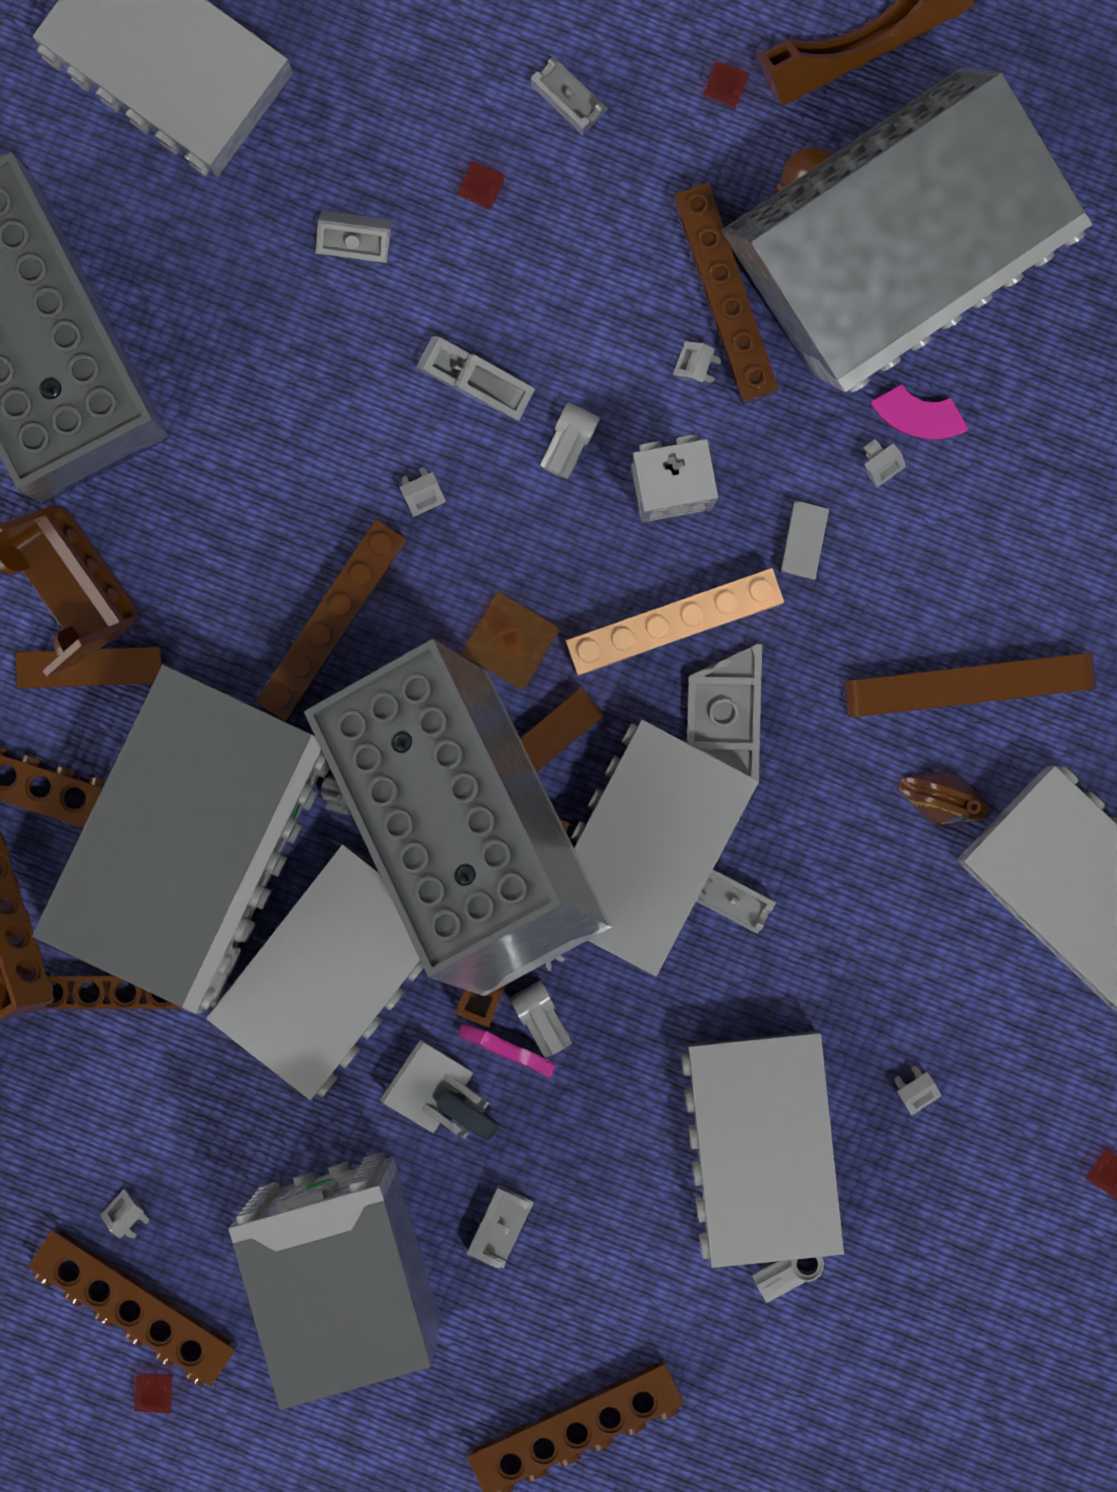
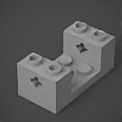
M689 435L676 438L677 445L662 447L661 441L639 445L640 452L633 453L634 463H631L630 467L641 523L713 509L718 499V493L707 439L699 440L698 435Z

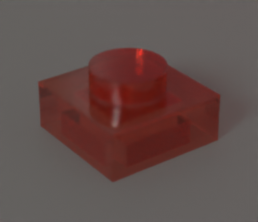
M715 61L702 97L736 110L750 73Z
M472 162L458 192V197L491 211L506 176L476 162Z
M1104 1148L1085 1176V1179L1117 1199V1156Z
M137 1373L134 1411L171 1413L174 1374Z

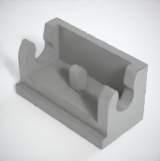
M554 57L549 59L547 66L541 72L537 71L531 77V87L582 136L608 110Z
M712 870L696 902L757 934L764 927L767 916L772 912L776 902L715 870Z
M498 1184L467 1249V1255L496 1268H503L534 1201Z

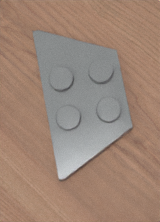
M756 644L688 676L687 744L758 781L762 644Z

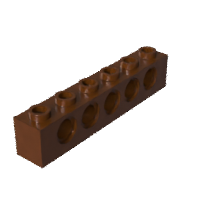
M706 183L674 194V204L742 405L777 394L779 389L731 246L721 232L724 226L710 184Z
M0 747V770L4 766L9 765L15 769L17 775L15 782L10 786L6 787L0 782V801L82 828L85 827L106 783L105 780L91 776L90 782L87 783L75 779L77 771L57 765L55 772L41 768L43 760L22 754L21 760L7 757L9 749ZM39 777H46L51 783L50 793L43 798L35 795L33 791V783ZM74 788H80L86 796L84 805L78 809L72 808L67 801L68 793Z
M1 832L0 1019L37 1012L53 1002L54 997L52 994V983L47 978L41 960V949L36 943L35 938L32 937L30 915L24 907L19 891V881L13 873L8 847L2 839Z
M57 1226L51 1230L28 1268L34 1271L32 1276L37 1281L48 1287H51L52 1284L65 1291L63 1297L79 1307L85 1304L95 1311L93 1316L101 1323L109 1327L114 1323L126 1331L124 1333L125 1338L140 1347L143 1344L148 1345L156 1351L154 1356L158 1360L171 1367L174 1363L186 1370L184 1375L199 1386H203L204 1383L210 1387L213 1385L238 1344ZM71 1260L78 1265L80 1272L77 1278H68L63 1274L62 1263L64 1261ZM97 1280L106 1282L110 1288L109 1297H97L92 1291L93 1282ZM132 1300L138 1303L141 1309L140 1316L136 1318L126 1316L122 1310L123 1302ZM158 1320L167 1322L171 1327V1335L166 1338L158 1337L153 1331V1323ZM188 1340L198 1342L202 1349L201 1355L195 1358L187 1356L183 1350V1343Z
M665 1359L468 1450L467 1459L483 1492H511L515 1489L514 1483L527 1478L528 1482L535 1481L548 1473L546 1468L559 1462L561 1467L572 1464L581 1458L579 1453L593 1447L594 1451L604 1449L614 1443L613 1437L623 1432L630 1436L647 1427L645 1422L659 1416L660 1420H665L680 1412L678 1407L684 1404L683 1397ZM642 1391L650 1393L653 1397L652 1404L644 1409L636 1407L632 1402L633 1397ZM604 1408H616L620 1412L618 1421L613 1424L604 1423L599 1417ZM575 1422L582 1423L587 1428L586 1435L581 1439L571 1438L566 1432L569 1425ZM540 1438H548L553 1442L554 1449L549 1454L543 1455L536 1452L533 1445ZM509 1453L516 1454L521 1459V1465L517 1469L508 1470L501 1464L502 1457Z

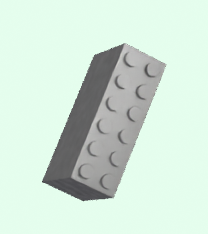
M58 0L32 36L39 46L36 51L42 55V59L58 71H60L62 66L66 68V73L72 77L71 80L87 92L91 88L95 89L96 95L101 98L100 101L116 113L120 109L126 112L125 115L130 119L129 122L146 135L150 130L153 131L155 137L159 140L158 143L175 156L179 151L185 155L184 158L188 161V165L204 177L208 172L216 178L220 175L293 75L286 57L207 0Z
M641 720L638 726L633 723L630 724L621 741V744L627 746L621 759L614 755L604 774L610 780L604 791L599 788L596 789L587 808L593 810L587 823L579 821L570 840L576 842L574 850L612 926L587 941L657 976L759 781Z
M1045 766L956 861L1112 1010L1117 1011V816L1115 818L1108 817L1102 811L1105 804L1091 791L1088 793L1082 792L1075 785L1079 781L1078 778L1065 766L1061 768L1059 766Z
M342 844L206 1018L310 1101L316 1093L320 1097L326 1094L338 1078L333 1074L334 1070L338 1065L344 1069L360 1050L355 1043L361 1036L368 1040L383 1021L377 1016L384 1007L390 1011L405 992L400 988L405 979L408 978L413 982L424 968L377 867L348 844Z
M809 1031L687 1044V1052L681 1053V1064L684 1076H690L691 1088L684 1089L686 1110L688 1113L694 1112L695 1125H688L691 1149L698 1150L699 1161H692V1170L695 1186H701L702 1197L696 1198V1209L699 1223L705 1222L706 1228L705 1234H699L703 1260L709 1259L711 1267L716 1268L843 1255L844 1249L821 1033Z

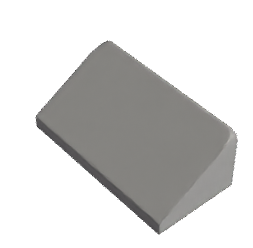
M321 211L318 219L315 253L387 263L392 220Z
M794 501L780 573L812 580L816 579L829 513L828 508Z

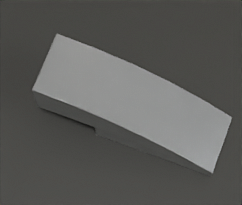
M431 337L416 366V369L517 421L520 420L535 391V388L480 357L469 354L441 337Z

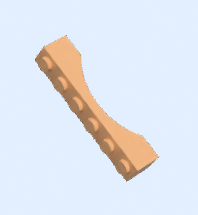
M771 568L566 640V645L577 676L691 635L782 605L784 600L774 571Z

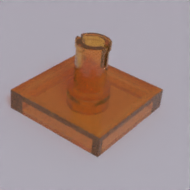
M498 592L461 654L524 691L560 628Z

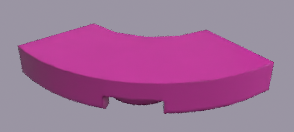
M901 384L870 402L874 411L885 423L893 429L913 437L925 440H941L960 435L969 430L952 398L941 402L922 401L912 396Z
M462 1024L457 1034L458 1037L488 1052L551 1078L556 1067L554 1063L529 1050L471 1025Z

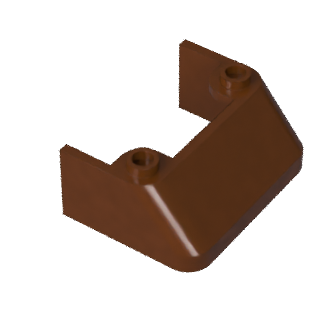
M52 505L0 524V571L10 575H17L23 572L63 629L54 636L53 644L58 657L42 670L46 677L81 662L127 631L138 621L137 608L73 516L66 509L58 505Z

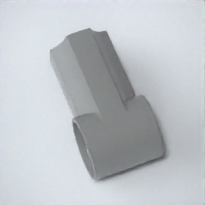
M568 402L554 429L556 433L540 467L568 480L583 447H587L601 417Z
M541 980L509 997L521 1022L529 1028L544 1058L554 1055L572 1044L566 1029L554 1011L556 1007Z
M815 1257L817 1264L813 1270L808 1272L800 1270L797 1267L798 1259L775 1261L751 1275L766 1303L799 1285L807 1281L816 1280L821 1276L824 1269L822 1257Z

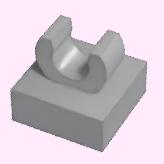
M685 341L673 375L683 380L712 383L715 378L709 376L706 372L710 363L720 365L721 359L713 355L715 348L704 343Z
M874 439L863 447L869 459L864 466L868 478L876 488L906 467L903 455L894 443L883 450L877 440Z
M423 467L419 469L422 477L410 482L405 475L402 477L403 486H400L413 517L446 502L433 472L428 474V471Z
M916 1066L911 1067L915 1075V1080L911 1083H903L899 1076L895 1078L896 1085L899 1088L897 1093L911 1116L941 1097L935 1082L928 1072L922 1074Z
M125 1188L100 1215L109 1231L118 1238H121L124 1234L129 1238H135L137 1234L131 1226L137 1220H141L145 1224L149 1223V1218L135 1196Z

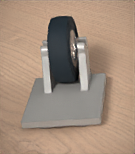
M422 1040L419 1041L380 1099L383 1104L432 1133L435 1132L441 1123L463 1139L471 1131L485 1140H490L500 1126L496 1120L484 1112L489 1102L466 1086L473 1072ZM458 1092H461V1093H462L463 1095H465L467 1098L464 1099L463 1097H461V1096L458 1095L457 1093H458Z

